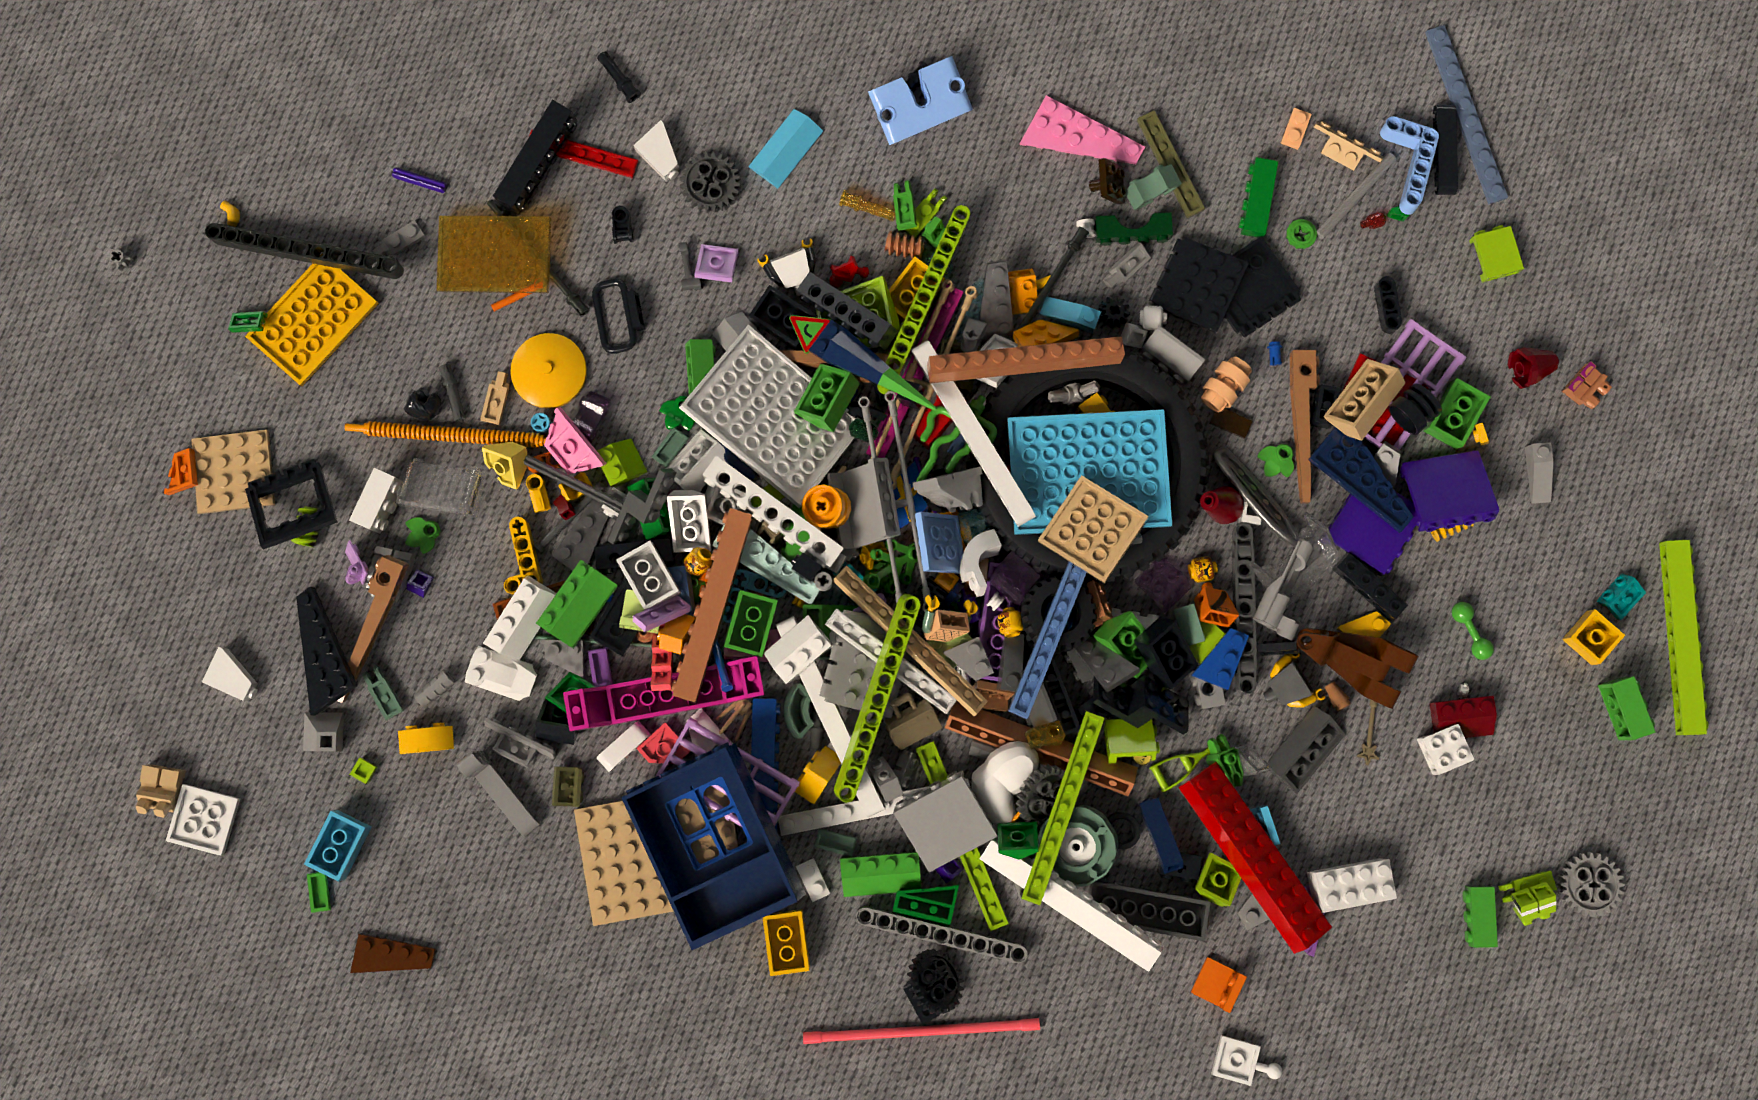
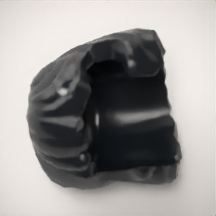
M414 390L409 396L404 410L408 415L418 420L428 421L433 419L439 412L441 398L436 393L427 397L422 390Z

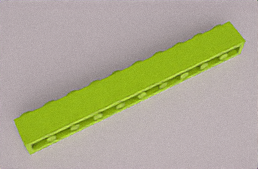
M1690 540L1664 541L1659 543L1676 735L1707 734L1708 721L1705 717L1707 704L1703 694L1705 683L1702 680L1703 663L1700 660L1701 643L1698 638L1700 626L1696 616L1698 612V605L1695 602L1696 585L1693 583L1695 569L1691 560L1693 548L1690 545Z

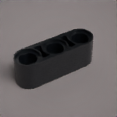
M1385 276L1375 284L1374 292L1381 329L1383 332L1391 334L1401 327L1402 317L1396 283L1393 278ZM1381 283L1388 286V291L1382 289ZM1384 302H1389L1391 309L1386 308ZM1387 320L1393 321L1395 327H1390Z

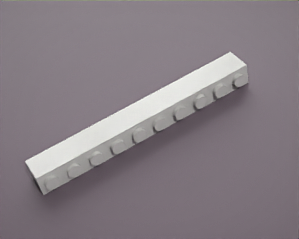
M997 836L990 841L980 860L1025 889L1035 858L1031 859L1027 856L1018 860L999 854ZM1052 870L1042 901L1149 972L1162 953L1164 946L1161 945V942L1155 937L1150 938L1144 934L1140 927L1132 926L1122 915L1114 914L1107 905L1099 904L1093 900L1090 894L1076 889L1072 882L1064 881L1057 872Z

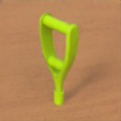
M1207 747L1199 753L1175 755L1150 766L1149 770H1152L1162 789L1161 792L1173 788L1187 778L1199 761L1206 755H1210L1209 748ZM1188 757L1194 758L1193 764L1190 762ZM1180 758L1187 773L1173 784L1168 785L1158 766L1169 760Z

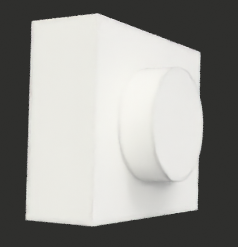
M615 487L609 493L610 496L622 502L625 501L627 496ZM605 504L601 506L604 509L603 513L611 518L614 515L618 517L619 511Z

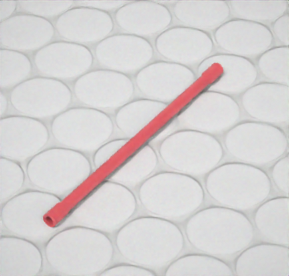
M1039 1018L1013 1021L828 1032L811 1031L803 1032V1043L815 1044L831 1041L1017 1030L1034 1031L1040 1030Z

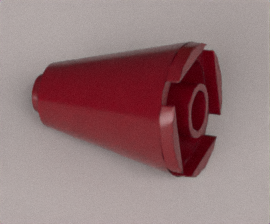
M1222 486L1205 492L1200 499L1202 508L1212 520L1219 524L1236 522L1244 510L1243 497L1237 489L1230 486Z

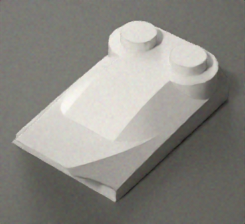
M478 646L466 672L465 682L520 701L530 696L537 674L533 669V664Z

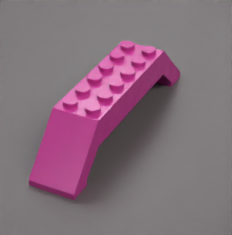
M758 656L724 663L729 681L733 684V689L728 692H723L721 689L722 682L717 665L707 667L697 703L672 696L673 691L671 690L651 691V677L613 685L563 692L569 731L622 724L764 695ZM678 672L672 673V683L678 679Z

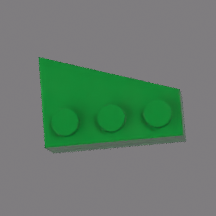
M959 885L897 891L892 913L950 926Z

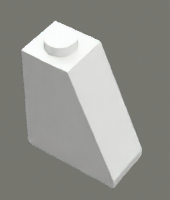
M660 120L633 146L636 152L667 182L669 179L673 180L677 177L680 168L665 126Z
M218 647L202 683L242 701H250L257 694L256 687L258 683L229 649Z

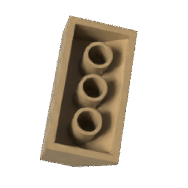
M1367 359L1326 412L1324 418L1346 436L1362 441L1404 386L1405 381L1399 368Z

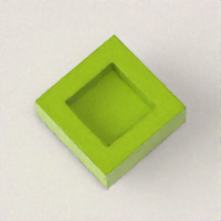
M359 758L349 775L368 784L378 767L363 758Z

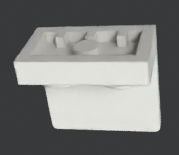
M1459 724L1429 736L1417 738L1432 775L1443 774L1474 760Z

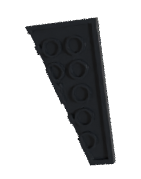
M309 587L296 596L310 715L316 716L357 687V683L315 587Z

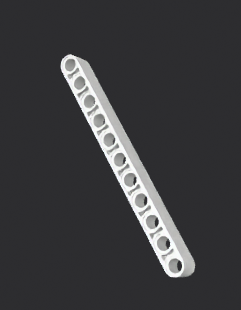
M927 340L911 349V352L929 380L927 370L929 356L937 355V353ZM954 381L930 383L1017 526L1019 527L1035 518L1036 516Z
M794 616L776 624L781 638L798 624ZM814 661L799 676L842 764L852 735L838 705L824 701L825 697L819 696L822 683L827 682L817 661ZM859 750L854 753V758L860 757ZM866 766L856 796L866 816L870 817L885 810L886 807ZM855 769L849 770L847 776H853Z

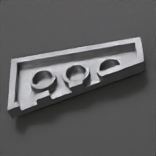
M1006 260L988 262L986 266L979 321L987 323V329L982 340H988L994 334L1002 337L1013 336L1014 326Z

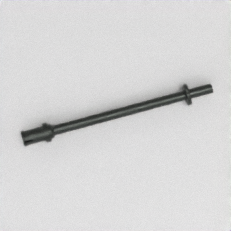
M493 199L489 200L487 205L497 215L495 221L497 223L503 222L566 296V303L571 305L580 317L587 314L590 309L579 298L580 295L577 292H572L512 223L508 218L510 212L507 209L502 211Z
M1079 226L1072 240L1067 242L1068 249L1018 329L1030 324L1073 254L1077 251L1080 252L1082 249L1081 245L1089 235V232L1083 227ZM1007 336L1006 339L1015 342L1013 337Z

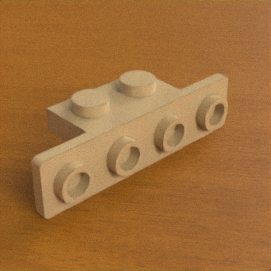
M1324 121L1315 123L1314 128L1330 136L1321 151L1323 155L1353 171L1364 154L1380 163L1383 160L1379 150L1372 147L1371 149L1364 147L1362 141L1358 139L1353 141L1347 138L1348 134L1341 130L1336 132L1330 129L1331 125Z

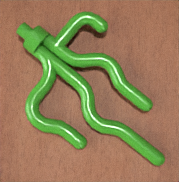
M979 395L977 400L972 399L969 407L980 425L989 430L988 438L993 443L997 436V429L993 423L980 416L985 409L983 403L986 398ZM938 406L936 407L937 411L931 410L929 412L927 426L920 436L922 442H926L934 429L935 417L938 414H944L951 418L945 407ZM957 426L951 434L941 436L932 443L930 458L916 481L926 479L938 458V448L944 443L954 441L960 435ZM967 443L964 448L958 450L953 455L945 468L947 474H951L959 460L971 452Z

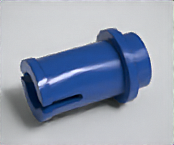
M1270 342L1267 347L1269 349L1270 366L1282 365L1281 348L1283 346L1280 345V342Z

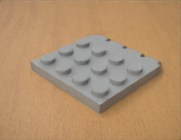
M868 631L884 643L885 635ZM836 633L835 641H839L840 645L833 644L829 660L835 661V664L828 663L824 679L830 680L829 684L822 683L819 696L825 697L824 701L861 710L876 662ZM893 640V646L898 645V643L895 640ZM905 651L903 658L907 660L908 653ZM886 674L880 677L881 684L887 680ZM897 678L883 714L884 717L891 718L893 709L890 706V702L897 698L901 683ZM880 693L873 697L874 702L879 701Z

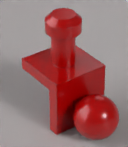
M850 256L847 263L840 266L831 265L832 275L829 278V283L834 288H838L842 285L843 280L851 282L855 274L866 278L869 275V268L865 266L862 268L858 267L855 257Z

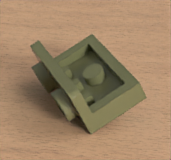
M554 766L552 806L580 807V803L583 801L581 783L584 782L582 768Z

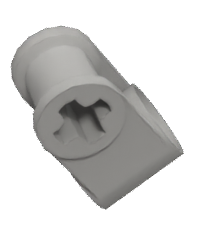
M968 318L960 347L963 352L977 351L981 340L984 338L987 323Z

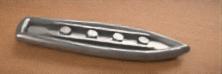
M1227 447L1216 449L1212 457L1248 505L1272 531L1287 543L1296 547L1299 537L1279 504Z

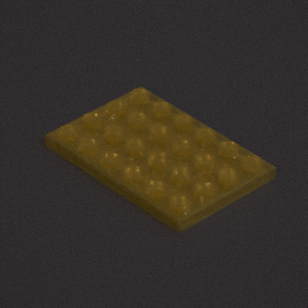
M439 216L437 291L549 293L551 218L547 216Z

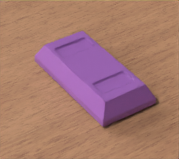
M607 648L589 650L588 656L593 686L613 685Z

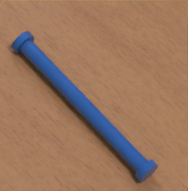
M716 638L713 654L722 682L721 689L723 692H728L733 689V684L729 681Z

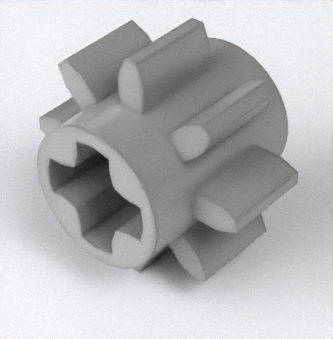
M118 246V249H110L111 252L107 258L111 260L109 263L111 267H116L119 271H122L123 267L130 268V261H134V259L129 257L131 254L129 250H124L121 246Z

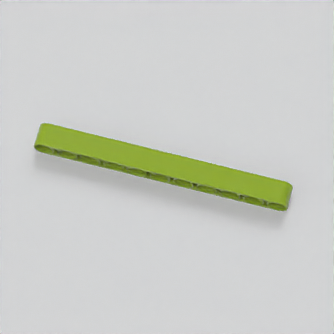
M959 205L954 209L886 360L888 366L891 363L899 366L898 369L894 370L899 375H901L968 224L970 210L964 205ZM961 214L965 218L959 219L956 215ZM949 231H956L958 235H951ZM948 247L951 251L945 252L942 248ZM934 264H942L943 268H936ZM933 280L936 282V284L929 285L927 281ZM925 296L929 301L922 302L919 298ZM918 313L921 315V318L916 319L912 314ZM911 330L914 334L909 336L904 331ZM897 347H904L906 352H899ZM877 384V388L882 394L891 391Z
M903 594L898 599L834 786V794L846 803L854 800L920 609L919 599L910 594ZM911 599L912 606L907 609L906 602ZM902 618H905L906 624L903 627H900L899 621ZM899 637V644L893 646L894 638ZM892 655L893 662L887 665L886 659ZM886 674L887 680L881 684L880 677ZM880 693L879 701L874 702L873 697ZM874 712L873 719L867 721V715ZM867 731V737L861 740L862 732ZM857 750H861L860 757L854 758V753ZM855 769L854 775L848 777V771ZM844 788H848V793L841 796V791Z

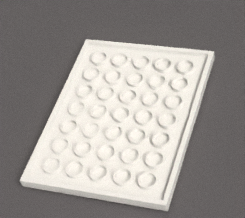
M749 324L679 407L798 508L802 506L803 498L809 489L819 485L865 425L858 417L856 419L848 414L847 408L834 432L818 428L795 414L794 410L812 378Z

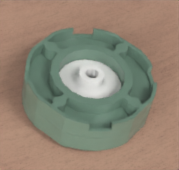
M1075 805L1053 870L1059 874L1061 879L1072 882L1076 887L1089 886L1105 876L1116 860L1118 854L1117 833L1102 812L1089 806ZM1048 819L1045 821V823L1040 829L1038 837V848L1043 837Z

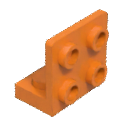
M1206 957L1191 989V993L1230 1013L1247 977Z

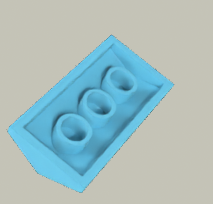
M793 109L748 167L778 189L823 133V130L808 116Z

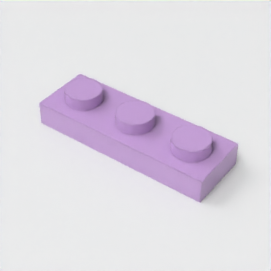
M678 595L633 615V622L644 632H647L690 612L691 606Z

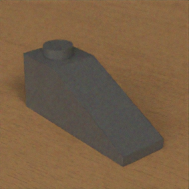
M1024 634L1016 637H1005L1004 635L997 690L1016 692L1023 673Z

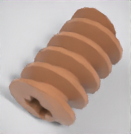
M890 231L886 240L885 252L888 249L889 255H892L895 251L897 257L903 252L904 258H907L910 253L911 259L918 255V259L922 260L925 242H922L921 236L917 241H915L914 235L909 240L907 234L900 238L899 232L893 237L892 231Z

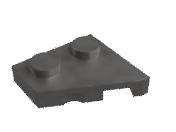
M559 639L544 640L546 660L580 677H584V639H580L574 649Z

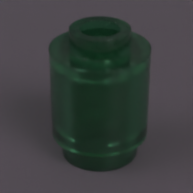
M859 418L852 421L849 426L850 435L869 442L866 422ZM871 423L873 439L875 441L878 436V428Z

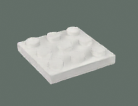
M182 784L166 841L224 856L240 798Z

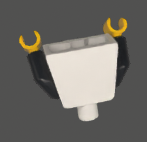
M809 238V245H805L802 240V248L772 260H769L765 254V262H760L759 258L757 259L759 265L763 267L771 281L778 286H785L786 289L793 287L796 296L801 295L797 289L809 272L814 273L816 257L812 248L813 241L811 238Z

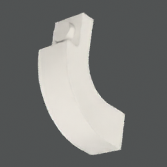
M995 529L982 532L971 539L961 559L960 577L962 583L969 581L970 589L975 592L976 597L983 596L987 588L979 568V562L985 558L998 555L1001 548V543Z

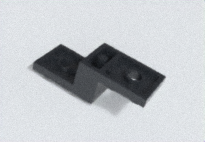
M1145 675L1130 686L1123 682L1111 691L1106 692L1094 676L1093 703L1136 728L1155 718L1183 735L1188 732L1189 701L1184 697L1163 687Z

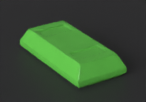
M320 872L307 874L311 913L331 910L327 876Z

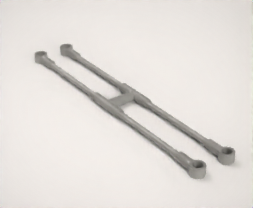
M888 391L885 394V400L888 402L890 416L893 419L905 499L896 500L895 504L896 508L907 506L909 520H911L923 586V611L925 612L927 605L925 597L927 595L931 597L921 563L922 559L915 518L916 511L911 484L908 481L897 420V395L893 391ZM890 394L894 395L893 400H888ZM863 396L859 399L858 404L862 408L864 422H866L872 458H877L871 428L872 420L869 408L871 401ZM863 400L868 401L866 406H862ZM889 538L887 539L897 603L903 593L900 590L892 540Z

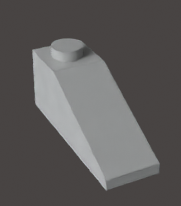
M1551 442L1531 444L1525 447L1531 504L1551 502L1552 445Z

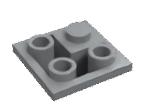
M305 712L303 751H343L344 713L320 712L316 716H311L310 712Z

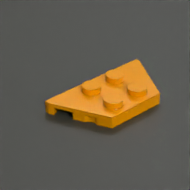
M1041 319L1013 331V340L1018 344V347L1068 342L1079 336L1078 329Z

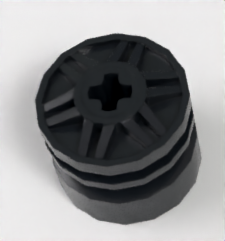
M1417 383L1410 386L1409 390L1403 393V397H1398L1388 406L1389 412L1397 424L1406 432L1415 436L1427 427V422L1434 421L1435 417L1442 413V407L1436 397L1424 386Z

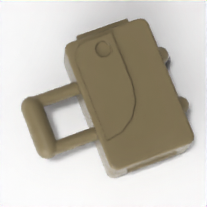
M905 693L890 702L895 715L885 720L887 725L885 728L895 746H898L900 750L913 745L942 728L933 706L926 699L915 704L911 694ZM909 701L911 706L900 712L897 706Z

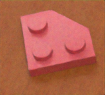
M665 722L636 749L649 763L664 764L679 736ZM680 745L675 756L684 759L691 751Z

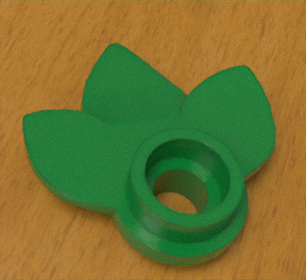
M679 396L675 401L668 400L660 407L659 411L666 415L665 425L668 430L676 428L680 424L688 431L692 429L695 421L679 408L680 403L687 399L686 396Z

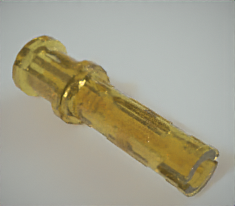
M843 190L839 206L842 207L844 205L853 208L856 212L861 210L893 222L895 217L894 209L863 199L862 195L856 196L847 193V190Z

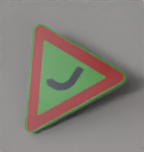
M794 315L789 317L804 353L808 354L810 347L830 322V319Z

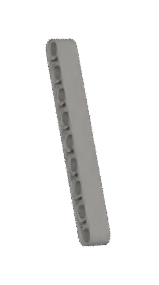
M869 906L861 907L856 915L857 921L864 926L1015 963L1024 962L1028 954L1026 948L1020 943ZM864 910L869 911L871 914V918L867 921L860 918V913ZM882 915L890 918L888 925H881L879 923V918ZM906 920L909 923V927L906 930L899 929V921ZM919 925H926L928 932L921 935L917 932V928ZM944 929L947 932L945 939H938L936 937L938 930ZM958 934L966 936V941L963 944H958L955 941ZM977 939L985 941L983 948L978 949L974 946ZM1001 943L1004 945L1002 953L994 952L996 944ZM1016 948H1021L1023 950L1022 957L1015 958L1013 951Z

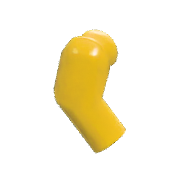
M224 200L220 208L227 212V224L236 227L240 221V211Z

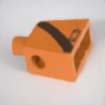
M1210 582L1204 583L1201 586L1202 590L1194 599L1199 621L1229 627L1239 616L1237 609L1226 591L1214 589Z

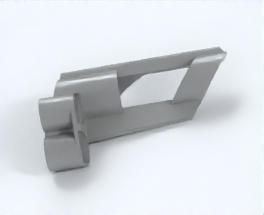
M1302 538L1298 540L1283 575L1275 580L1265 591L1253 617L1256 622L1276 631L1278 635L1289 640H1293L1301 622L1295 617L1284 614V611L1290 601V594L1299 572L1305 568L1313 549L1311 543ZM1295 556H1296L1297 558H1296V560H1295V562H1294V564H1293V566H1292V569H1291V571H1290V573H1289V575H1288V577H1287V579H1286V582H1285V584H1284L1282 590L1279 592V590H1280V588H1281V586H1282V584H1283V582H1284V580H1285V577H1286V575H1287V573H1288V571H1289V569H1290V567H1291V564H1292V562H1293V560H1294V558H1295Z

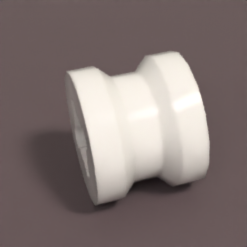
M1081 219L1076 222L1078 228L1079 226L1083 227L1089 232L1086 238L1096 236L1094 219Z

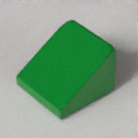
M1399 206L1391 208L1386 214L1388 218L1402 222L1409 217V215L1401 212Z

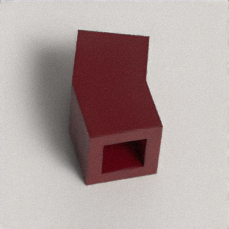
M562 495L553 502L558 509L559 515L564 520H568L576 515L573 506Z

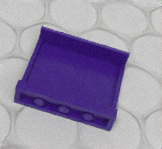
M1479 450L1405 462L1401 466V479H1406L1420 521L1419 532H1432L1439 528L1450 529L1463 524L1468 526L1475 522H1490L1496 519L1500 509Z
M1397 492L1398 497L1402 499L1413 515L1412 520L1400 533L1353 495L1349 494L1321 539L1326 542H1332L1347 553L1352 554L1355 558L1379 572V576H1382L1392 570L1394 566L1392 564L1395 557H1400L1404 551L1402 546L1413 537L1414 532L1412 531L1415 526L1420 525L1414 503Z

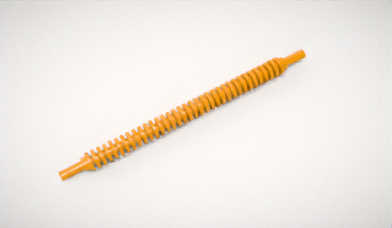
M368 421V423L345 424V431L363 432L367 436L403 439L417 438V440L432 439V441L442 440L444 442L452 441L458 443H486L490 445V443L514 442L526 447L540 448V446H544L547 438L540 433L506 432L505 430L501 432V430L491 431L490 429H487V431L482 429L481 431V429L476 430V428L422 426L419 424L402 425V423L392 424L390 422L382 423L376 421Z

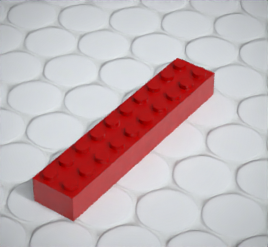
M1217 762L1205 767L1178 787L1294 954L1308 949L1333 928Z

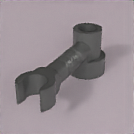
M687 242L679 243L685 271V279L681 280L683 291L691 289L695 291L703 289L702 278H695V275H692L689 245Z

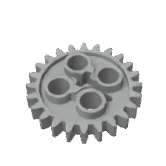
M1587 852V855L1579 853V858L1572 856L1573 863L1566 861L1568 868H1561L1565 874L1558 875V877L1563 879V882L1558 883L1559 886H1563L1559 893L1566 895L1562 900L1570 901L1567 907H1575L1574 912H1581L1583 916H1587L1588 913L1590 917H1595L1596 913L1598 916H1603V911L1611 913L1609 907L1617 908L1614 902H1621L1622 900L1618 897V894H1624L1623 891L1619 890L1620 887L1625 886V884L1619 883V880L1624 878V876L1617 875L1620 868H1613L1615 862H1608L1609 857L1603 856L1601 858L1599 853H1595V855L1592 852ZM1583 870L1584 877L1580 880L1578 872ZM1600 870H1602L1604 873L1602 879L1598 878V872ZM1594 882V886L1589 887V883ZM1583 889L1585 896L1583 899H1580L1579 892ZM1601 890L1604 891V897L1602 899L1599 898V892Z

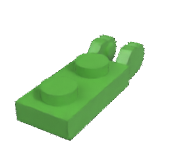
M909 180L905 181L906 192L901 193L899 183L894 184L893 198L896 224L899 231L917 227L914 197Z

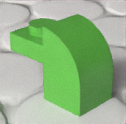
M935 216L932 221L930 220L927 223L922 234L924 240L936 249L945 231L942 220ZM949 231L951 235H957L954 232ZM948 247L942 248L945 252L951 251Z

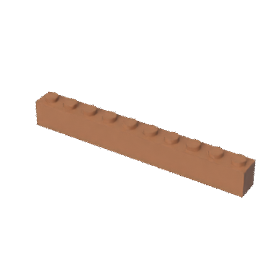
M1122 336L929 356L927 370L929 383L1121 364L1125 351Z
M732 508L724 514L722 523H725L723 531L720 530L718 533V549H714L711 560L714 562L712 568L708 567L705 579H708L706 587L702 586L699 597L702 598V601L695 608V624L691 623L688 635H691L689 643L685 642L682 653L685 656L683 662L679 661L676 672L679 673V676L672 683V696L697 703L751 527L752 514Z
M958 701L952 706L945 725L946 729L997 748L1015 741L1029 744L1026 735L1039 732L982 709L977 715L973 716ZM1045 733V746L1035 749L1039 756V763L1045 766L1047 764L1050 766L1055 765L1065 771L1074 744ZM1093 751L1084 780L1129 796L1135 784L1138 767L1119 760L1116 763H1108L1107 756Z

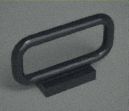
M615 278L601 281L594 286L592 291L601 345L610 354L628 351L637 342L636 330H646L639 294L634 290L628 291L626 283L621 279ZM612 286H618L621 290L630 337L626 344L618 346L609 345L599 296L602 289Z

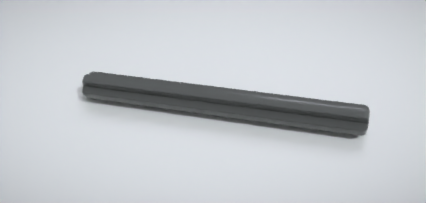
M530 455L526 456L524 460L525 465L620 512L624 502Z

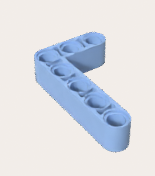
M1391 116L1380 130L1381 137L1386 141L1414 149L1399 204L1401 212L1410 215L1416 211L1423 200L1439 134L1433 128Z

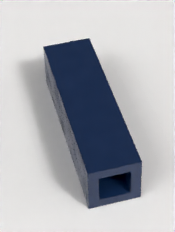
M1159 798L1145 799L1140 803V811L1164 874L1182 869L1183 859Z

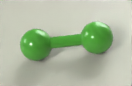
M1467 602L1456 603L1451 611L1452 617L1455 621L1465 624L1474 640L1471 646L1472 654L1479 660L1489 659L1494 653V645L1490 640L1480 637L1472 622L1474 617L1472 605Z

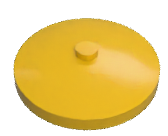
M554 333L539 334L526 340L516 351L511 363V379L516 391L525 401L540 408L550 409L568 404L581 392L587 377L586 360L579 347L567 337Z

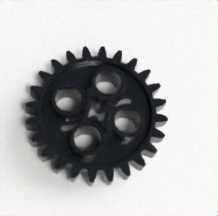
M935 948L922 951L916 955V958L912 959L913 964L908 966L912 971L907 973L911 980L907 981V983L912 985L909 992L915 993L912 999L918 998L917 1005L923 1004V1011L929 1009L930 1014L936 1013V1015L950 1012V1010L955 1009V1005L960 1004L958 999L963 997L960 991L964 990L960 983L964 982V980L959 979V976L962 974V972H957L956 970L959 965L952 964L954 958L948 959V953L942 954V950L936 951ZM946 973V976H945V977H943L942 979L938 980V977H941V976H943V975ZM934 983L933 986L928 987V988L925 990V987H927L929 984Z

